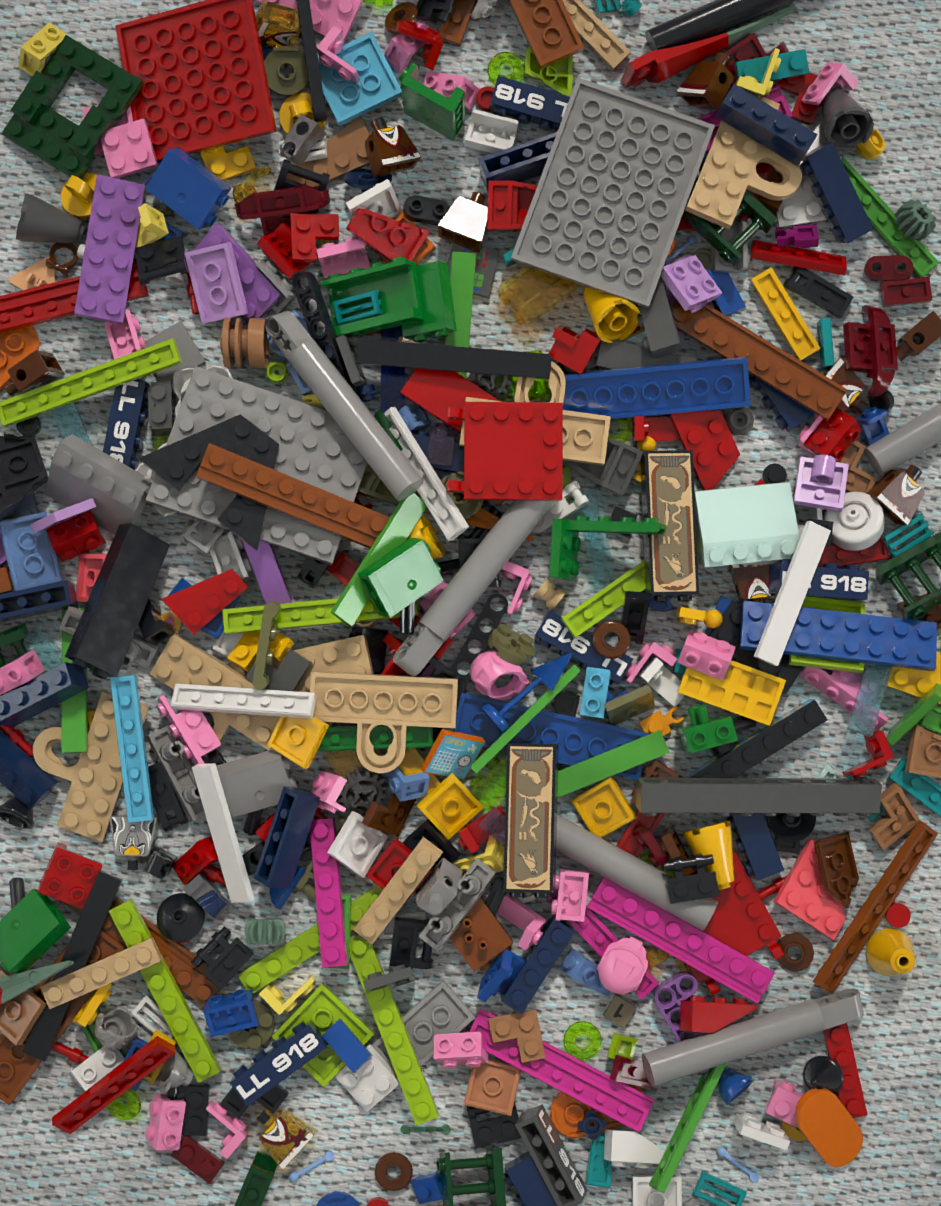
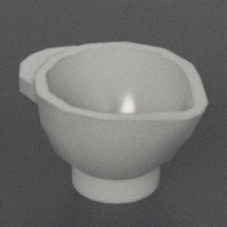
M177 1051L167 1060L160 1073L159 1090L162 1094H166L170 1088H177L180 1085L187 1087L193 1078L194 1073Z

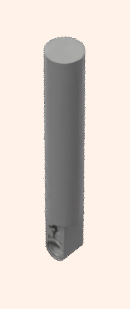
M285 311L267 317L265 329L268 335L395 499L401 501L412 495L423 484L424 480L296 316L290 311Z
M941 403L865 448V455L878 475L882 476L941 441Z
M513 501L420 619L414 629V633L410 634L393 657L395 664L412 677L422 671L555 501Z
M557 814V852L702 931L705 929L717 907L718 901L712 898H704L670 904L666 879L674 877Z
M852 988L841 990L721 1028L714 1033H705L643 1053L642 1063L645 1074L651 1086L655 1087L859 1019L864 1016L860 993L858 989Z

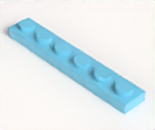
M137 675L111 677L128 823L150 821L154 819Z

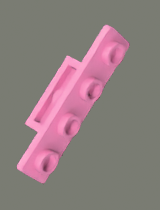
M805 667L799 675L807 683L819 689L829 699L834 700L848 713L853 714L874 731H877L888 722V717L870 705L879 687L862 674L832 670L828 674L820 668Z
M164 694L161 695L157 700L159 704L156 707L163 718L167 717L171 724L169 725V730L174 738L179 737L184 746L183 754L187 759L191 758L194 765L205 764L201 757L220 747L221 743L203 712L184 710L176 715Z

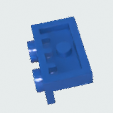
M505 949L482 977L477 998L486 1002L491 995L495 996L497 992L502 993L525 965V959Z
M239 989L230 995H215L206 1000L203 1013L211 1037L259 1025V1019L253 1003L254 994L252 989L246 991Z

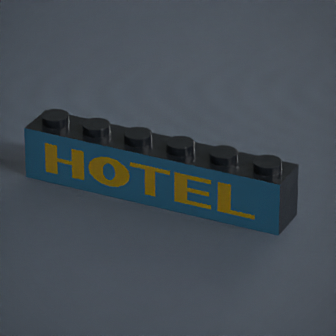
M809 699L773 721L770 726H765L741 741L732 750L717 756L688 775L690 778H736L828 719L816 700Z

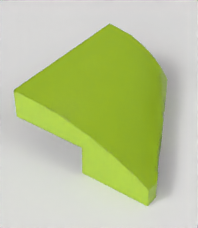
M526 48L525 74L562 95L570 97L572 94L573 55L540 69L531 49Z

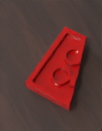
M358 208L346 227L349 232L390 263H392L391 260L397 257H406V260L412 261L430 232L429 230L411 226V224L399 222L363 208Z
M232 568L162 598V601L195 635L249 586Z

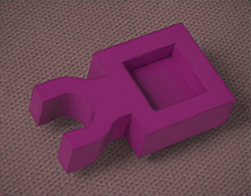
M816 224L792 225V229L776 228L777 247H784L789 244H794V248L818 247L819 236Z

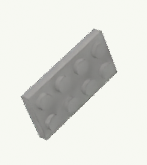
M444 980L402 1016L421 1066L434 1055V1035L459 1033L475 1018L472 1011ZM380 1036L371 1046L394 1070L382 1036Z

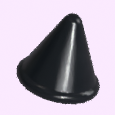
M16 796L0 805V818L5 822L23 829H30L34 826L33 809L30 810Z
M816 1056L805 1064L803 1079L809 1090L826 1088L833 1094H836L843 1085V1072L839 1064L832 1058Z

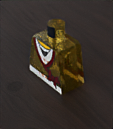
M262 0L256 13L261 47L277 48L280 46H291L295 37L302 39L300 23H298V11L296 9Z
M264 1108L256 1117V1120L265 1127L259 1136V1140L282 1170L314 1137L316 1132L314 1127L285 1108L276 1117Z

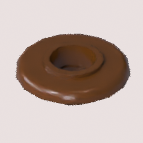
M403 2L392 8L385 19L387 32L391 34L400 33L396 29L397 20L402 22L410 20L414 22L418 15V9L415 4Z
M606 621L595 629L592 643L600 656L607 659H616L628 651L631 637L628 629L623 624L617 621ZM613 633L618 637V644L615 647L606 645L605 636L607 634Z
M791 933L786 934L778 941V945L785 955L778 959L781 966L794 972L802 971L809 967L813 961L814 950L808 938L802 934ZM790 946L800 948L802 955L799 959L789 957L788 948Z
M391 1152L379 1158L375 1165L374 1173L381 1187L389 1191H398L405 1188L411 1181L413 1168L406 1156L401 1153ZM391 1165L398 1166L401 1169L400 1176L391 1178L387 1174V1168Z

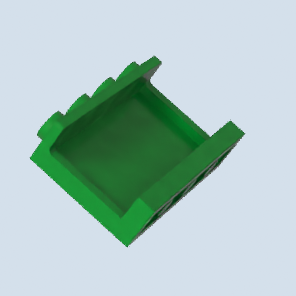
M412 63L409 69L406 67L403 70L399 79L401 82L400 89L402 91L401 97L403 99L404 113L454 141L465 122V91L456 86L449 99L419 83L418 67L415 63Z
M397 257L391 260L392 263H374L370 265L369 269L355 268L349 270V274H332L328 276L327 280L321 281V286L326 287L328 290L332 321L337 337L344 335L347 338L424 320L416 263L406 260V257ZM378 290L379 295L377 296L378 300L381 301L380 309L383 310V314L343 325L337 324L333 301ZM370 297L341 305L340 310L372 302V299ZM370 307L344 314L342 319L373 311L374 308Z

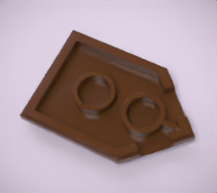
M843 832L814 841V847L824 891L842 906L849 908L852 900L850 895L853 887L857 886L859 876L849 832Z

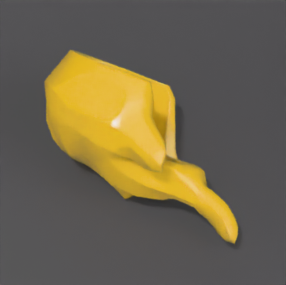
M873 129L869 139L864 144L863 142L857 144L854 150L862 158L873 160L881 156L885 150V142L879 131Z

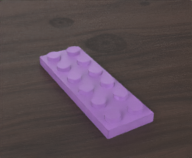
M97 174L74 310L75 316L119 325L123 324L140 220L138 207L142 206L145 185Z

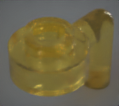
M266 165L249 172L246 181L234 187L233 198L236 203H240L253 192L257 193L254 184L257 179L271 174L270 166Z
M657 948L647 952V970L660 964L672 955L663 950L658 952ZM672 956L681 973L689 970L685 962Z

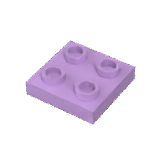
M696 255L666 265L662 269L661 278L685 311L697 312L708 302L717 299L722 294Z
M817 455L814 458L800 457L793 503L795 505L842 512L849 464L836 462V459L829 455Z

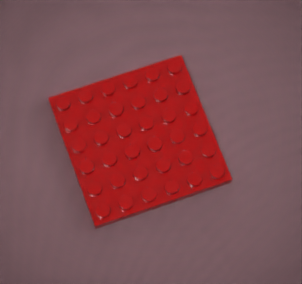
M205 0L115 25L123 69L144 83L130 106L133 121L145 119L157 163L163 160L168 149L179 147L190 155L277 132L253 0Z

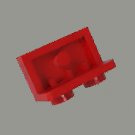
M281 223L273 233L261 237L257 242L263 253L268 258H271L278 266L280 272L288 276L289 279L298 272H304L311 264L292 263L290 227L286 223Z
M836 408L828 421L822 420L804 445L807 449L818 455L834 457L837 462L843 458L845 450L849 445L857 440L861 428L855 418Z
M91 511L46 530L52 548L61 562L74 559L80 554L95 550L99 546L106 544Z

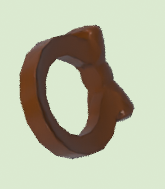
M55 243L49 252L50 259H46V267L55 269L68 276L69 269L78 261L75 245L72 243ZM60 248H67L72 251L73 259L63 265L56 263L55 252Z

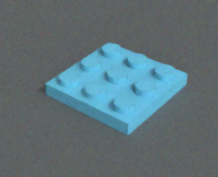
M372 32L343 45L341 51L335 54L358 71L360 80L357 84L352 80H344L333 67L327 68L319 61L323 94L339 127L401 97L400 85Z

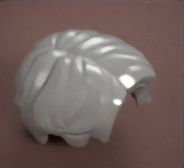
M120 1006L110 1010L105 1015L103 1013L97 1014L94 1020L96 1038L99 1039L102 1045L111 1050L126 1048L132 1044L138 1032V1025L132 1018V1015L128 1013L126 1008Z

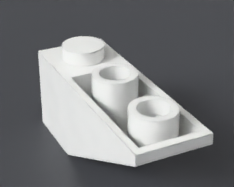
M605 1129L604 1159L612 1161V1166L626 1167V1162H635V1167L649 1168L650 1163L659 1164L665 1151L642 1135L628 1130Z

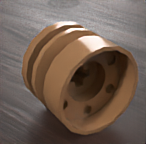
M232 318L224 319L220 336V348L224 367L232 369L235 358L236 367L242 369L244 359L248 358L251 369L268 368L269 341L265 329L266 318H250L247 329H244L241 318L236 319L235 329Z

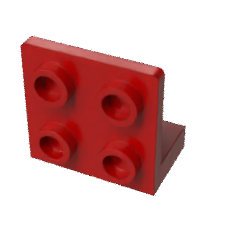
M57 842L38 886V892L83 909L98 872L102 869V863L67 850V845Z

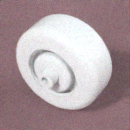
M863 492L845 493L842 512L826 510L825 521L834 522L831 541L845 550L858 551L872 546L879 540L884 530V514L881 505L876 499Z

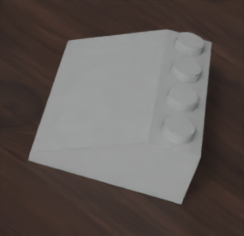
M71 434L59 442L53 456L45 495L66 507L93 498L96 507L89 511L92 512L96 524L115 535L120 524H137L146 505V498L152 480Z

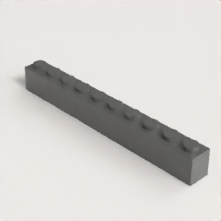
M637 777L635 806L640 813L646 816H656L657 813H666L670 816H680L681 813H690L694 816H705V813H714L717 816H729V813H738L741 816H753V813H762L765 816H776L777 813H786L788 816H800L801 813H809L812 816H824V813H833L835 816L844 817L848 813H856L859 816L868 817L871 816V813H880L882 785L875 779Z

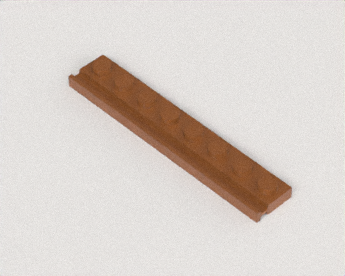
M677 299L671 306L679 331L725 359L747 357L748 373L827 421L848 390L707 304L694 313H691L690 310L685 311Z
M210 443L195 476L197 479L369 549L390 518Z
M116 896L111 909L124 903V901ZM63 902L81 915L83 909ZM109 913L102 930L127 949ZM141 915L179 989L204 1007L206 1000L217 995L220 991L203 975V972L209 966L203 962L198 969L191 964V961L196 957L193 952L182 944L166 938L160 932L158 926Z

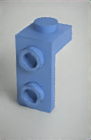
M571 947L560 969L574 981L606 996L610 994V991L602 985L599 979L598 964L590 961L578 950Z

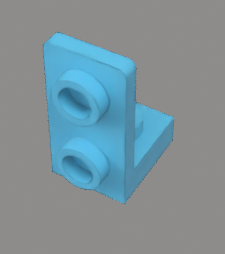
M593 667L586 668L580 715L607 718L604 704L607 702L610 670Z

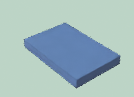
M47 512L0 521V534L14 591L63 581L57 554L52 548L46 532L47 529L34 534L30 526L32 523L46 517Z

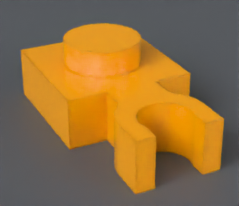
M677 706L669 709L665 716L659 710L639 721V724L646 733L661 730L662 735L665 736L672 732L669 724L679 723L684 718L683 716L676 720L672 718V712L678 709Z

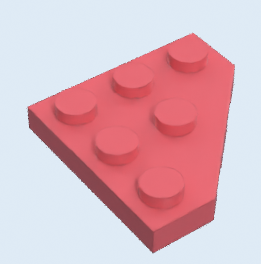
M808 839L773 902L830 940H835L846 920L844 909L838 901L824 891L814 841Z

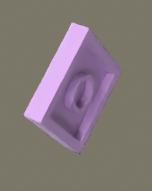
M91 498L53 512L30 525L32 531L35 534L95 508V502Z

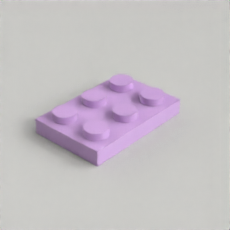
M231 242L185 252L202 324L249 314Z

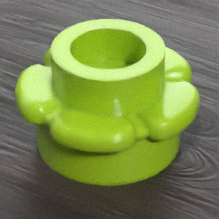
M273 361L268 364L265 376L272 384L278 385L288 379V367L283 362Z

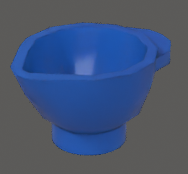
M730 1067L722 1072L718 1084L720 1095L726 1105L740 1096L752 1084V1077L750 1075L745 1076L740 1072H733Z

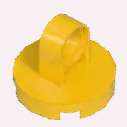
M309 93L294 94L283 102L279 112V120L286 134L289 133L301 114L314 121ZM327 121L316 123H318L319 126L322 129H324V126L326 125Z
M86 172L82 180L71 175L61 191V203L64 209L80 220H87L91 212L97 175Z

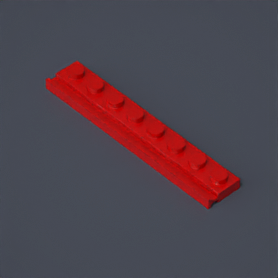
M137 262L132 264L126 302L149 296L147 285L142 286L140 283ZM80 276L0 296V334L74 315Z

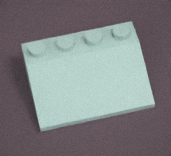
M790 482L695 491L698 563L703 567L782 560L793 557L799 542V531Z

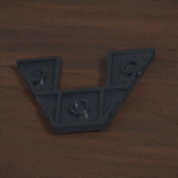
M240 414L142 456L140 462L180 491L199 468L209 443L271 469H275L279 443ZM237 495L217 520L257 551L267 507Z
M12 434L0 436L1 520L48 481V474L33 436L17 437Z

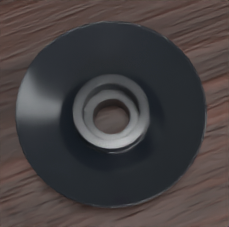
M786 813L767 816L771 831L778 838L787 842L804 840L812 833L816 824V816H812L809 813L793 816V823L786 821Z
M177 893L169 896L161 903L157 912V925L160 932L166 938L176 942L188 941L194 938L201 931L205 922L203 907L187 893ZM183 912V918L176 920V913Z

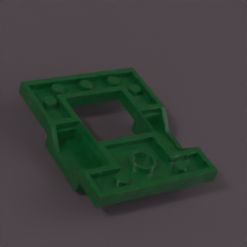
M65 35L42 72L40 73L36 70L10 111L14 115L1 134L66 176L71 177L73 175L82 180L93 163L97 143L106 130L118 125L144 83L139 78ZM75 70L108 89L97 107L92 105L79 126L50 108Z

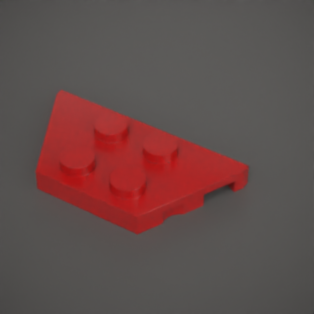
M705 410L669 414L684 450H693L694 472L702 490L714 489L740 456V452L722 412Z

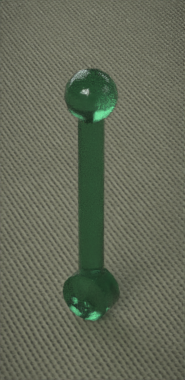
M444 1124L442 1127H409L408 1125H402L400 1131L403 1134L409 1132H442L447 1135L451 1132V1127L448 1124Z

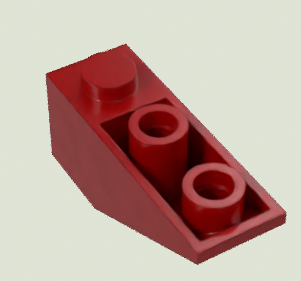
M690 996V1001L681 1000L680 1030L714 1033L757 1009V1005L747 1004L748 999L733 998V1003H726V998L712 997V1002H705V997Z

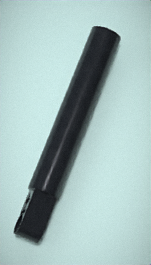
M714 0L646 30L647 44L651 51L708 39L796 0Z

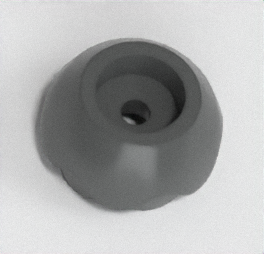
M746 407L730 408L724 416L732 435H745L754 424V417Z

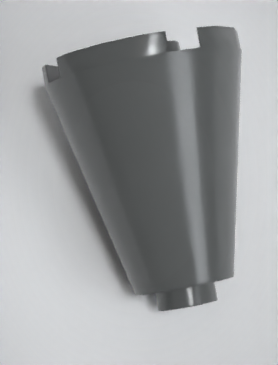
M831 88L821 101L826 140L828 143L833 142L838 151L854 150L857 144L860 142L864 144L871 136L874 127L872 117L867 110L842 89Z
M26 194L21 208L16 240L22 242L76 244L77 239L82 240L85 226L81 225V220L32 194Z

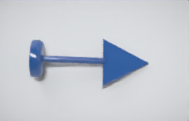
M569 653L531 669V672L538 678L500 711H497L491 704L484 705L482 710L499 730L504 733L508 730L509 725L502 716L541 682L552 691L573 654Z

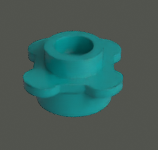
M624 0L621 3L622 9L619 11V14L624 13L629 18L641 8L642 3L639 0Z

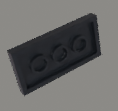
M734 600L731 601L722 614V624L712 629L708 636L726 641L730 645L735 646L736 648L732 656L734 661L786 680L782 694H787L804 667L789 665V655L786 654L782 655L778 666H773L754 657L755 651L740 649L742 606Z

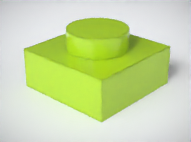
M613 1033L607 1057L615 1059L616 1055L633 1058L638 1039Z

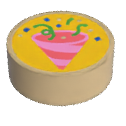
M167 611L160 615L163 621L172 626L175 633L180 632L183 623L172 611Z

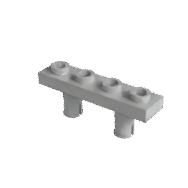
M69 605L58 629L74 635L83 611ZM134 634L122 667L129 668L134 662L148 669L159 645H153Z
M169 725L148 735L146 738L190 821L193 822L204 816L205 811L192 767L183 754V744L174 738L169 730Z
M476 858L464 876L458 881V892L454 899L438 917H433L429 920L419 937L434 950L440 952L495 878L497 872L481 859Z

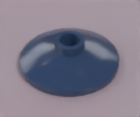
M363 168L349 171L344 175L346 184L361 189L362 192H366L386 179L390 183L392 181L391 174L374 177L372 170Z

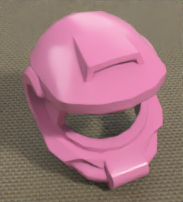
M487 651L479 654L471 663L470 677L475 684L476 690L482 695L493 699L506 700L517 696L528 686L529 680L522 667L501 659L496 655L498 651ZM509 673L514 674L509 684L501 688L496 687L495 680L500 676Z
M630 936V938H622L617 942H613L607 947L597 966L599 979L607 990L615 994H627L637 990L648 968L646 950L642 945L643 942Z

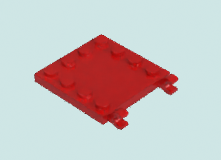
M465 402V409L448 407L447 420H464V481L447 480V493H464V500L562 501L563 403Z
M733 851L734 881L730 882L731 887L719 890L720 896L711 897L718 901V904L703 932L746 956L767 945L773 958L778 960L785 956L776 942V939L782 936L759 897L739 857ZM687 964L697 983L704 980L712 995L721 991L715 979Z

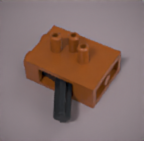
M497 877L486 902L480 896L450 937V940L474 972L477 969L483 971L492 964V958L498 954L500 956L505 949L509 951L512 949L510 945L513 944V939L495 916L505 895V892H503V878Z

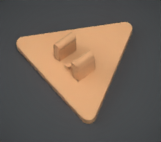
M50 256L11 276L9 282L22 290L54 283L56 270L46 267V259H50Z

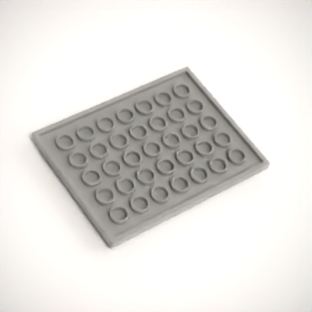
M577 77L511 260L649 308L715 125Z
M195 366L166 446L241 414L279 443L274 470L349 501H355L368 463L328 411ZM198 469L180 491L155 473L146 498L147 503L227 529L217 519L237 494L195 478ZM267 507L260 541L332 565L342 537Z

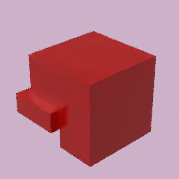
M560 325L552 335L556 340L548 354H552V359L582 374L601 339L595 332L587 328L579 335L569 328Z

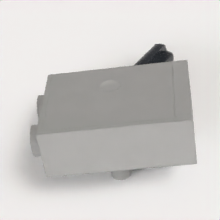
M273 749L216 766L231 818L247 814L243 830L249 836L256 835L255 831L259 828L263 809L278 805L284 786L298 788L295 776H290L288 769H291L289 759Z

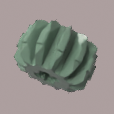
M910 199L897 210L894 223L899 226L898 231H902L904 237L909 236L911 241H921L936 227V217L932 215L933 210L927 208V204L923 205L920 200L914 201Z
M250 919L246 922L245 936L247 943L269 945L284 942L286 927L282 919Z

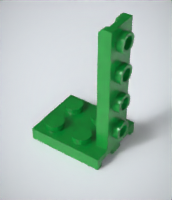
M575 516V520L553 519L549 577L576 581V575L579 573L577 556L581 548L579 532L663 535L666 533L667 525L659 523V519L644 518V522H635V518L621 517V522L612 521V517H598V521H589L590 517Z

